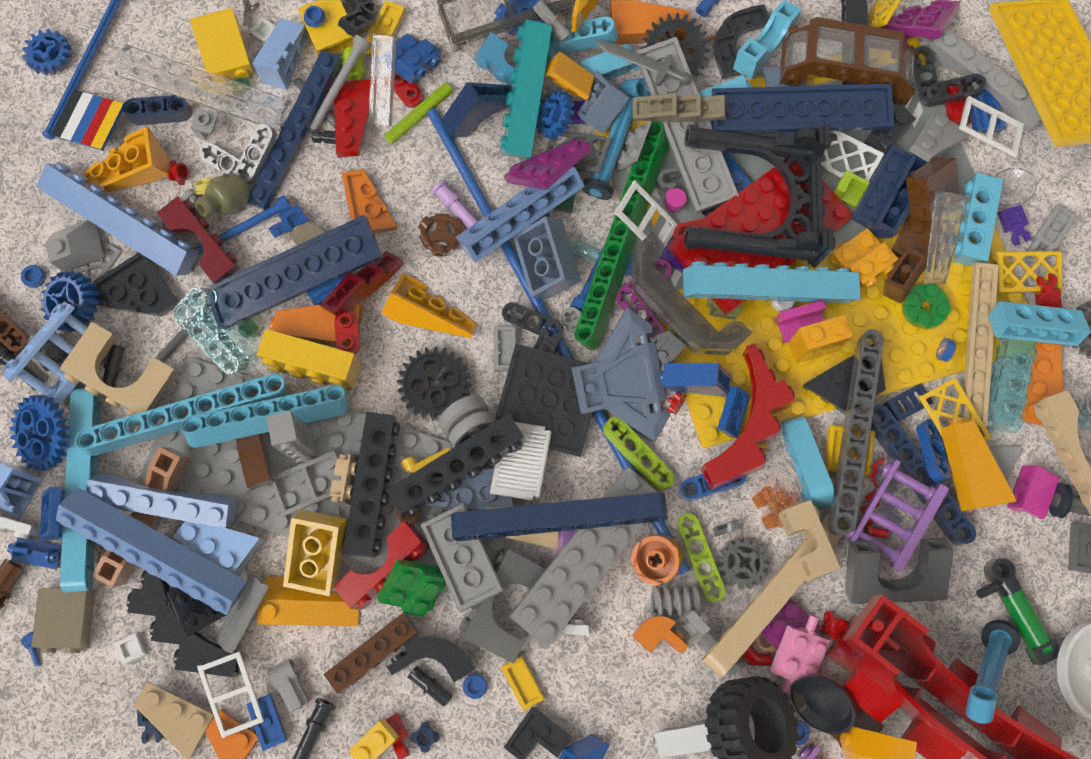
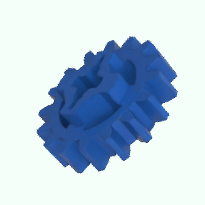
M47 29L46 33L38 30L39 35L31 34L32 40H25L28 47L22 48L25 52L22 57L31 70L33 69L37 74L42 72L47 76L49 71H51L55 75L56 69L59 68L63 71L62 65H69L70 62L67 58L72 57L69 51L72 47L65 36L61 35L57 30L54 33L50 29Z
M559 90L558 92L552 91L551 95L546 94V101L541 100L542 107H539V115L537 117L539 122L536 124V127L540 128L539 134L549 139H558V135L564 136V130H569L568 124L573 123L571 115L575 114V111L571 110L575 105L574 102H571V96Z

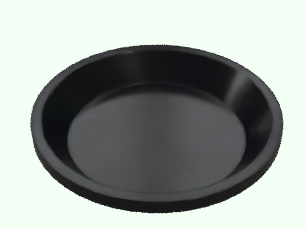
M815 674L802 676L794 683L791 691L793 705L801 718L810 726L828 734H842L852 728L856 720V708L852 698L840 684L830 678Z

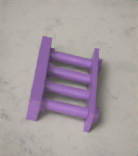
M896 459L892 463L887 462L881 474L884 477L855 529L853 532L846 534V536L849 537L847 543L856 540H873L879 552L889 557V561L892 562L890 567L902 573L949 488L942 484H936L935 487L924 485L897 470L900 461ZM891 478L925 495L924 498L927 501L924 507L917 508L886 491L885 489ZM881 498L912 515L913 519L916 520L912 528L908 527L905 529L873 511L879 499ZM870 519L900 536L901 540L904 541L900 549L895 548L894 550L862 532L867 520Z

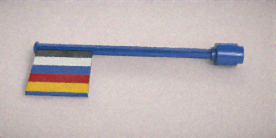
M122 0L110 1L45 131H42V135L46 139L53 140L56 137L104 151L126 105L118 101L80 92L77 89Z

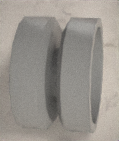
M470 395L459 399L446 408L438 422L444 434L449 436V442L454 448L496 422L497 419L489 411L488 405L481 396Z

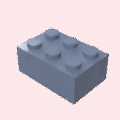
M545 216L513 236L532 298L549 299L581 282L562 219Z

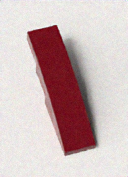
M385 251L382 254L383 258L377 260L374 264L370 263L362 267L356 275L348 273L320 304V307L335 316L353 308L386 283L404 264L402 259Z

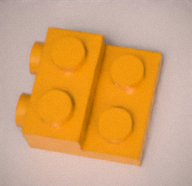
M868 228L831 254L841 269L847 268L850 269V272L859 273L860 289L865 285L867 288L872 286L879 280L877 276L883 273L885 276L889 274L894 268V264L899 260L885 242L880 244Z

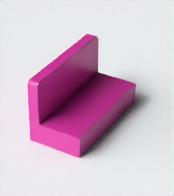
M824 300L785 310L776 316L775 319L784 343L789 342L799 328L824 321L822 312L826 309Z
M1038 465L1022 466L1012 491L1016 502L1008 503L1007 508L1015 512H1028L1039 519H1045L1059 477Z

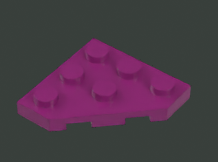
M935 0L931 1V5L921 8L920 5L903 9V13L895 16L892 15L887 25L878 28L904 32L907 37L941 38L959 11L960 1Z
M573 140L512 165L509 169L510 171L504 175V178L510 184L547 190L591 150L588 142Z

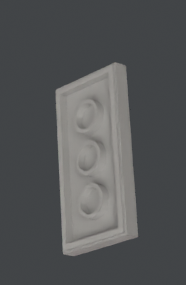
M464 503L420 524L460 613L505 591L481 539L469 541L452 540L450 515L456 512L468 511Z

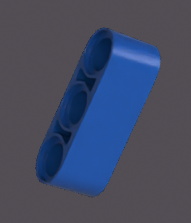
M702 474L684 480L679 486L678 493L682 500L691 502L736 489L746 481L747 476L740 478L738 483L731 482L711 491ZM685 485H692L695 488L694 496H689L685 493Z

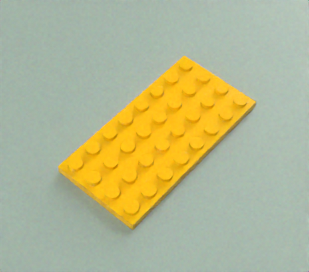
M1023 0L992 3L988 10L1054 146L1062 147L1091 143V42L1069 0Z

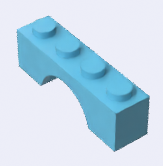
M783 0L772 12L760 35L755 40L749 38L740 48L733 69L752 79L783 43L788 28L797 25L802 9Z

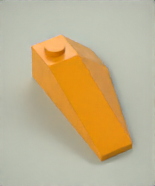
M146 126L127 135L124 138L125 142L117 149L113 147L108 151L110 154L102 162H95L81 174L87 177L89 183L103 187L105 189L104 192L107 193L155 182L167 176L169 167L166 153L150 128Z
M266 576L264 583L269 586V589L258 607L257 624L358 627L359 610L350 609L340 595L332 592L330 596L283 587L284 577Z

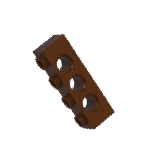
M402 613L323 675L335 692L341 694L420 632L408 615Z

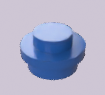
M310 6L305 10L304 21L309 27L317 28L324 24L326 16L321 8Z

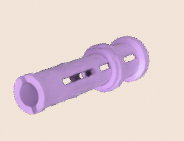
M442 180L434 186L431 193L434 196L437 195L444 203L443 206L448 210H452L467 228L479 221L462 203L460 195L454 193L448 186L446 180Z

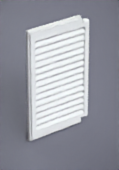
M515 422L523 434L525 442L522 443L523 447L514 453L507 452L502 456L503 459L495 464L490 494L533 500V497L540 498L551 431H546L545 426ZM502 437L500 439L499 447H501L505 443V439Z

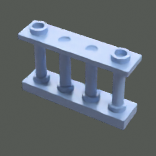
M63 302L62 305L58 304L52 310L50 319L15 360L12 359L5 365L2 374L11 382L16 377L20 378L43 395L53 397V402H59V406L77 384L65 379V373L59 369L61 366L39 350L47 340H50L66 353H71L74 346L55 333L63 321L82 335L88 328L70 314L74 307L66 302ZM32 358L58 375V381L53 386L48 387L23 369Z

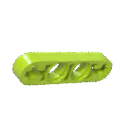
M611 417L603 425L605 436L655 489L664 491L673 485L675 478L672 471L627 423L617 417ZM614 425L618 427L616 431L611 429ZM624 433L626 436L620 440L619 437ZM626 440L634 442L635 450L632 451L626 447ZM642 457L650 459L652 463L650 468L642 464ZM657 468L658 470L652 474L651 471ZM661 476L666 478L663 483L660 482Z
M683 514L677 520V529L703 596L709 602H719L725 596V587L700 523L693 514ZM684 518L694 522L691 530L693 533L698 531L699 535L692 536L688 540L686 539L685 535L690 533L688 528L682 527V524L685 522ZM693 540H699L702 543L703 549L700 553L691 551L690 543ZM702 562H707L711 566L712 570L708 576H704L699 572L698 568ZM713 576L716 577V580L712 581L715 588L719 587L720 592L717 593L718 598H715L713 595L709 596L710 584L708 582L704 585L703 580L710 579Z

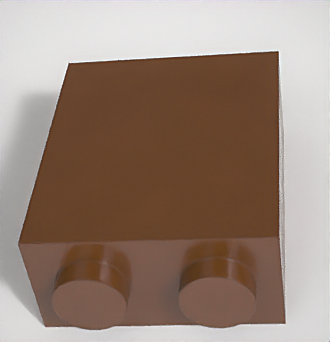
M935 157L906 177L911 220L931 222L960 200L956 158Z

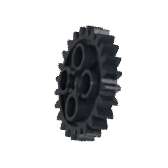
M670 13L667 14V21L659 17V25L652 22L651 25L654 30L646 29L645 32L649 35V38H642V41L647 44L640 47V49L654 45L657 39L668 40L665 34L667 31L670 33L671 38H674L675 30L682 28L686 32V37L682 41L678 40L683 55L687 48H692L695 51L693 60L689 61L686 58L685 60L690 73L699 76L697 69H705L701 62L709 61L704 56V53L711 52L710 49L705 48V45L710 40L703 39L707 31L702 33L699 31L702 24L695 26L696 18H693L690 22L687 21L688 14H685L683 19H680L679 13H676L674 19H672Z
M437 346L434 347L433 352H430L425 347V354H421L417 350V358L408 356L411 363L402 364L406 371H399L398 373L403 379L397 380V384L403 386L397 390L398 393L405 394L400 398L402 403L409 401L406 405L407 410L414 407L413 414L416 416L419 412H422V419H425L430 414L432 421L435 420L436 415L439 414L441 416L446 408L463 398V396H470V392L465 388L472 387L471 382L465 381L471 378L470 373H463L468 367L467 364L460 366L463 361L462 358L454 359L456 355L454 351L447 355L445 347L440 353ZM429 364L437 365L436 370L432 373L425 371L426 366ZM443 367H446V370H444L440 375L441 369ZM453 375L456 377V381L453 384H446L444 382L445 378ZM438 380L439 385H433L431 388L430 381L435 382ZM421 382L424 384L422 391H413V386L416 383ZM429 392L427 399L422 400V398ZM441 394L444 396V399L441 403L435 404L432 402L433 396Z

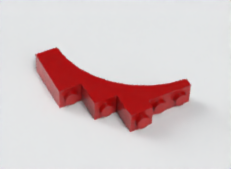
M755 343L746 346L742 354L749 370L752 385V404L748 421L734 444L721 455L704 463L701 468V472L711 491L757 472L765 466L766 455L761 447L758 448V445L775 439L781 432V425L778 418L773 416V414L789 408L795 401L794 391L790 385L786 384L785 380L775 382L774 372L772 369H768L765 363V355L761 349L757 348Z

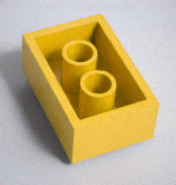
M300 510L291 518L283 587L326 596L332 594L335 590L333 586L339 582L347 519L306 510Z

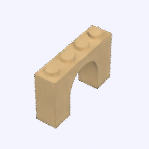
M91 322L59 368L65 373L64 378L74 384H77L78 381L85 384L86 387L84 389L95 396L99 393L106 396L105 401L116 408L119 405L127 408L125 413L130 416L154 409L177 375V372L172 367L153 357L143 374L134 384L124 388H114L106 385L101 378L100 366L117 338L111 332Z

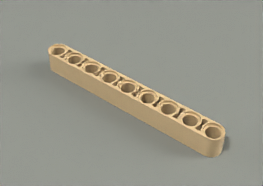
M829 510V514L824 516L820 522L823 528L828 531L830 536L829 542L833 548L842 536H836L830 532L828 526ZM839 518L837 525L841 530L845 531L847 524L843 519ZM805 537L702 658V661L720 678L731 669L806 580L797 559L810 552L811 546L807 537Z

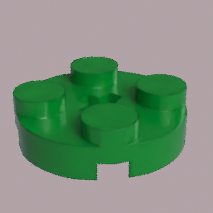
M933 283L920 284L913 287L902 304V313L908 323L926 330L939 326L951 312L946 294ZM923 302L930 305V312L926 309H921Z

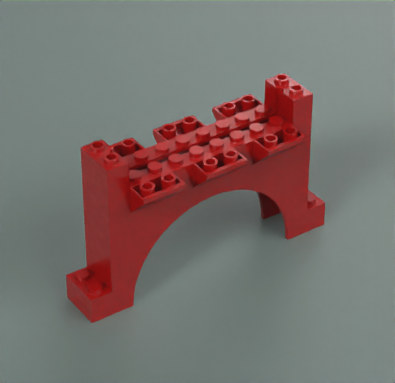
M883 594L874 595L859 616H852L850 618L848 627L840 633V638L833 642L825 654L844 670L852 671L842 687L850 695L854 704L877 722H883L899 707L914 718L901 738L917 742L916 752L925 759H961L962 757L966 759H1006L1008 755L986 749L919 697L922 692L921 688L906 687L899 682L895 675H898L900 671L1014 759H1079L1062 750V737L1021 706H1017L1010 717L996 708L993 720L990 723H978L971 720L966 715L965 710L970 688L976 684L978 674L958 658H955L949 668H947L933 654L936 642L926 635L929 629Z

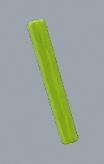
M447 82L443 83L384 134L386 141L391 145L398 141L421 121L430 109L436 108L453 93L452 87Z

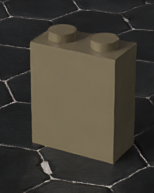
M38 588L31 647L41 648L40 652L56 653V648H65L64 653H80V648H89L95 590L64 593L61 588Z

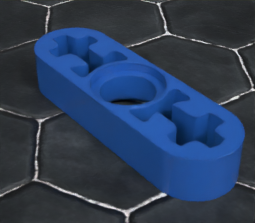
M927 419L916 426V431L928 474L932 480L941 483L950 478L952 473L941 434L933 421Z

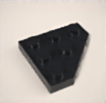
M139 252L92 282L97 285L95 291L100 293L96 297L101 302L97 304L99 307L162 317L180 305L152 261Z

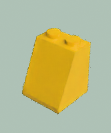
M232 8L189 19L207 76L213 85H224L230 80L246 79L249 75L255 74L243 29Z

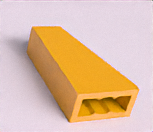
M961 418L949 421V426L940 428L961 512L1016 502L1011 488L975 421L964 422V419Z

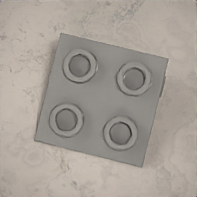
M648 121L642 126H638L632 132H628L624 140V150L617 159V172L626 169V173H630L632 164L638 161L652 121Z

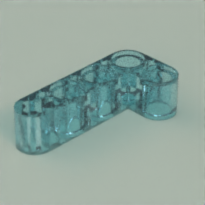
M211 287L192 289L175 307L173 312L175 320L225 374L230 375L245 371L249 365L248 357L208 314L217 303V292ZM202 293L205 295V301H204V302H203L202 299H201V294H202ZM187 309L190 311V317L187 316ZM202 326L205 327V334L202 332ZM218 342L221 345V351H219L217 348Z

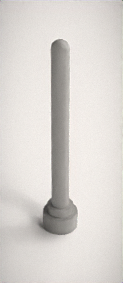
M358 35L354 37L352 41L353 50L310 125L311 130H318L360 54H364L370 48L371 43Z

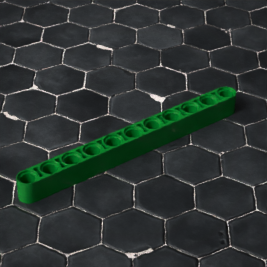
M651 122L638 161L632 164L619 204L633 181H636L650 196L652 195L669 145L662 122ZM635 189L622 212L639 227L649 202ZM616 214L574 333L575 339L588 350L597 349L602 342L638 237Z

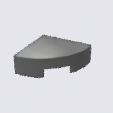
M733 520L716 526L712 530L715 537L736 531L741 527L738 520Z

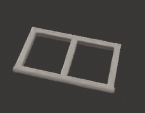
M335 451L273 475L274 482L270 484L282 517L330 498V492L319 497L316 496L306 468L329 458H332L335 464L336 459H338ZM301 470L312 500L286 510L276 480Z

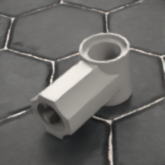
M288 659L268 670L267 674L271 684L276 690H279L291 713L310 701L299 681V672H295L293 668L295 666L294 662Z

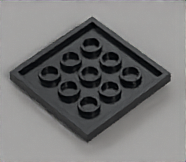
M515 344L496 419L499 420L505 415L510 414L514 422L545 426L546 431H551L549 449L581 457L593 412L582 414L580 411L572 367L589 363Z

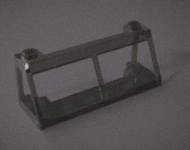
M436 0V5L453 53L463 50L462 47L467 45V42L470 46L475 41L485 39L490 32L497 35L518 28L519 25L522 26L526 20L536 22L542 20L533 9L514 14L509 0H503L510 15L509 17L454 34L444 5L457 0ZM558 0L546 5L555 15L560 12L562 17L573 13L575 0Z

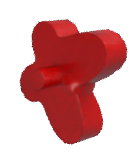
M676 391L673 398L669 397L667 399L671 403L667 411L677 415L687 396Z
M825 611L821 633L829 635L831 639L838 640L840 633L848 627V621L843 618H837L835 613L831 611Z

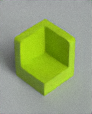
M846 170L837 184L834 193L843 203L855 208L870 182Z

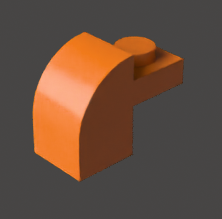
M657 616L649 618L631 635L648 652H652L662 639L680 654H683L689 647L684 643L686 638L677 630L672 632L670 630L676 622L668 617Z

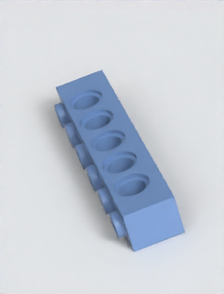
M571 167L547 190L532 187L525 188L456 236V239L465 254L476 263L585 186L576 168Z

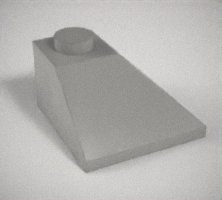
M89 220L54 232L45 242L49 262L62 272L70 271L105 257L98 226Z

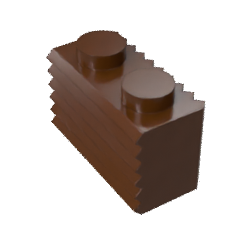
M906 248L884 281L883 295L898 303H902L924 271L927 257L911 248Z

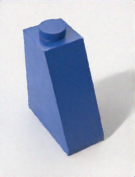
M664 363V371L661 372V383L670 392L678 391L680 393L727 397L730 389L731 374L719 363Z

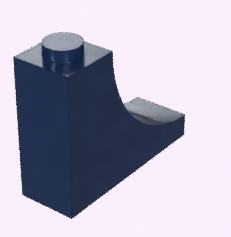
M467 82L441 120V123L446 128V132L451 137H467L487 117L509 108V105H506L508 92L512 91V87L510 85Z

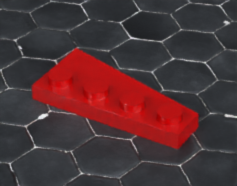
M377 79L345 81L335 98L337 158L360 155L366 123L369 120L370 107L374 101L373 95L377 89Z

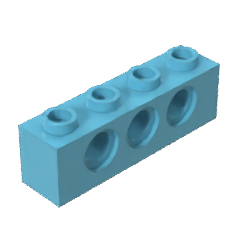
M976 173L971 180H967L964 186L966 198L960 207L962 219L958 222L956 228L958 239L952 248V254H955L953 262L971 267L976 262H988L1003 179ZM977 197L980 198L983 201V203L979 202L977 200ZM973 217L976 218L979 221V223L975 222L973 220ZM969 237L975 241V244L969 240Z
M999 301L988 315L994 335L997 338L1078 346L1091 332L1082 310Z

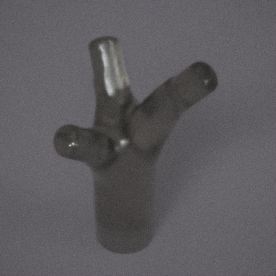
M242 0L244 6L243 25L251 26L252 14L255 9L260 7V4L256 3L251 6L250 0Z

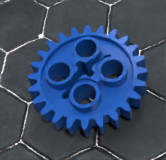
M32 395L29 398H23V402L18 403L19 409L14 410L16 417L11 418L14 426L10 427V430L14 431V435L10 439L15 440L12 448L18 449L16 457L22 456L21 463H27L26 467L33 468V471L56 468L58 463H62L61 457L67 456L64 449L70 447L66 443V439H71V436L66 434V431L70 429V426L65 425L68 417L62 416L64 409H58L59 402H53V397H47V395Z

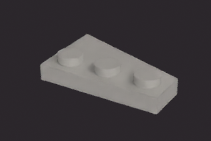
M933 111L909 151L929 162L943 154L945 150L955 147L961 141L967 140L970 134L960 130L959 125L949 120L945 115Z

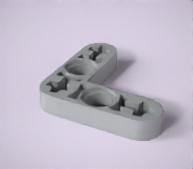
M266 124L258 125L241 158L210 142L203 143L200 146L199 156L203 161L221 172L238 174L247 184H251L257 179L276 141L277 132L272 126ZM263 131H266L269 135L268 138H264L262 135ZM261 142V144H264L265 146L263 147L261 145H257L256 143ZM258 148L260 157L254 161L251 157V152L253 149ZM208 149H211V151L214 154L219 155V157L216 158L209 156L210 154L207 153ZM227 157H230L233 161L230 169L224 167V160ZM247 161L249 163L255 164V166L252 167L250 164H247ZM244 170H247V173L250 174L248 178L243 174Z

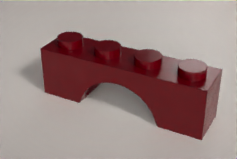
M177 196L160 209L157 215L171 231L177 234L194 232L200 237L204 247V254L199 266L213 283L232 276L240 269L236 264L238 261L236 256L230 250L226 252L222 247L224 244L222 239L216 233L212 234L208 230L210 227L209 223L202 216L198 217L195 214V206L188 199L184 200Z

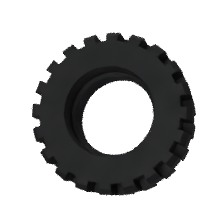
M760 676L732 679L720 684L715 690L716 692H713L709 699L711 703L707 705L705 712L707 714L705 727H707L708 731L706 738L707 742L711 744L712 748L710 750L713 756L718 759H792L791 756H794L797 750L796 742L799 740V734L796 729L798 727V720L794 716V706L790 705V698L785 692H782V688L777 683H773L771 679ZM750 714L753 719L755 728L754 740L752 738L749 727Z

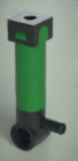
M1005 558L988 561L984 566V575L992 583L977 590V596L983 599L995 592L998 593L1027 646L1025 650L1033 665H1044L1058 658L1060 646L1056 639H1051L1016 576L1015 565L1012 561ZM997 565L1002 568L1003 573L1001 577L996 572Z

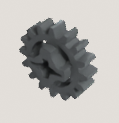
M738 537L735 538L734 545L729 541L725 543L728 549H720L719 552L723 557L717 558V561L722 563L718 571H724L725 573L722 579L729 578V586L738 583V589H743L744 584H746L748 589L753 588L752 582L760 585L759 577H767L763 570L770 568V565L764 563V560L768 559L769 555H762L761 553L765 549L764 546L757 548V541L754 540L750 544L748 537L743 538L742 542H740ZM738 548H748L751 550V552L744 553ZM729 555L732 558V566L730 568L728 567ZM746 558L748 561L746 567L740 568L738 565L741 563L740 559ZM756 559H758L757 570L754 568ZM742 573L749 579H740L735 575Z

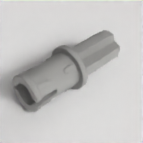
M543 0L538 1L534 5L533 10L545 24L552 25V32L560 42L571 33L559 20V15H555Z

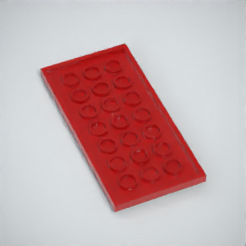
M790 164L788 167L795 176L802 177V168L798 164ZM775 167L740 191L738 193L739 196H733L693 226L753 234H764L774 231L783 224L789 209V193L782 175ZM822 180V185L824 186L822 205L825 206L823 226L826 229L832 227L834 234L852 220L850 218L853 213ZM804 182L800 187L806 193ZM803 206L799 213L805 216L806 206ZM790 223L796 235L804 231L801 223ZM684 232L667 245V248L684 268L692 266L693 262H706V266H713L715 263H727V267H734L736 264H748L749 268H755L756 265H769V268L776 269L775 267L777 266L791 267L798 261L796 259L700 248L695 250L684 249ZM783 232L776 239H787ZM711 298L725 316L746 301L741 299Z

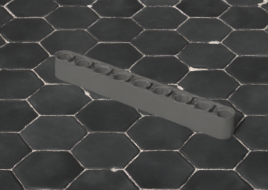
M875 329L866 331L856 343L834 484V497L831 503L828 522L830 532L836 536H843L853 532L857 522L884 342L882 334ZM866 338H869L873 341L874 347H871L866 343ZM862 360L868 361L871 365V369L865 368L862 364ZM859 382L866 384L867 391L860 389ZM856 404H859L863 407L864 414H860L856 411ZM852 427H857L860 430V437L852 433ZM849 449H852L856 452V460H853L849 457ZM845 472L853 475V483L846 481ZM842 495L850 499L849 507L842 504ZM839 518L843 519L847 524L845 531L841 530L837 525Z

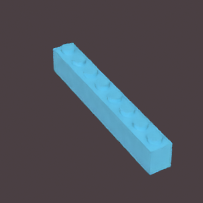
M693 262L692 266L683 269L684 298L798 302L824 300L826 303H850L860 300L859 273L850 272V269L847 268L830 271V268L824 267L817 268L815 271L810 270V267H797L796 270L790 269V266L775 267L776 269H771L769 265H756L755 268H749L748 264H736L734 267H727V263H715L713 266H706V262Z

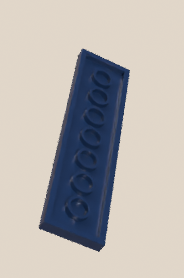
M891 84L712 88L711 96L725 95L726 120H713L712 129L737 133L796 132L803 128L817 131L819 127L829 125V131L892 130L894 127Z
M362 215L204 288L218 329L225 330L383 258L367 216Z

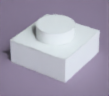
M569 620V624H566L564 627V634L588 635L589 625H584V620Z

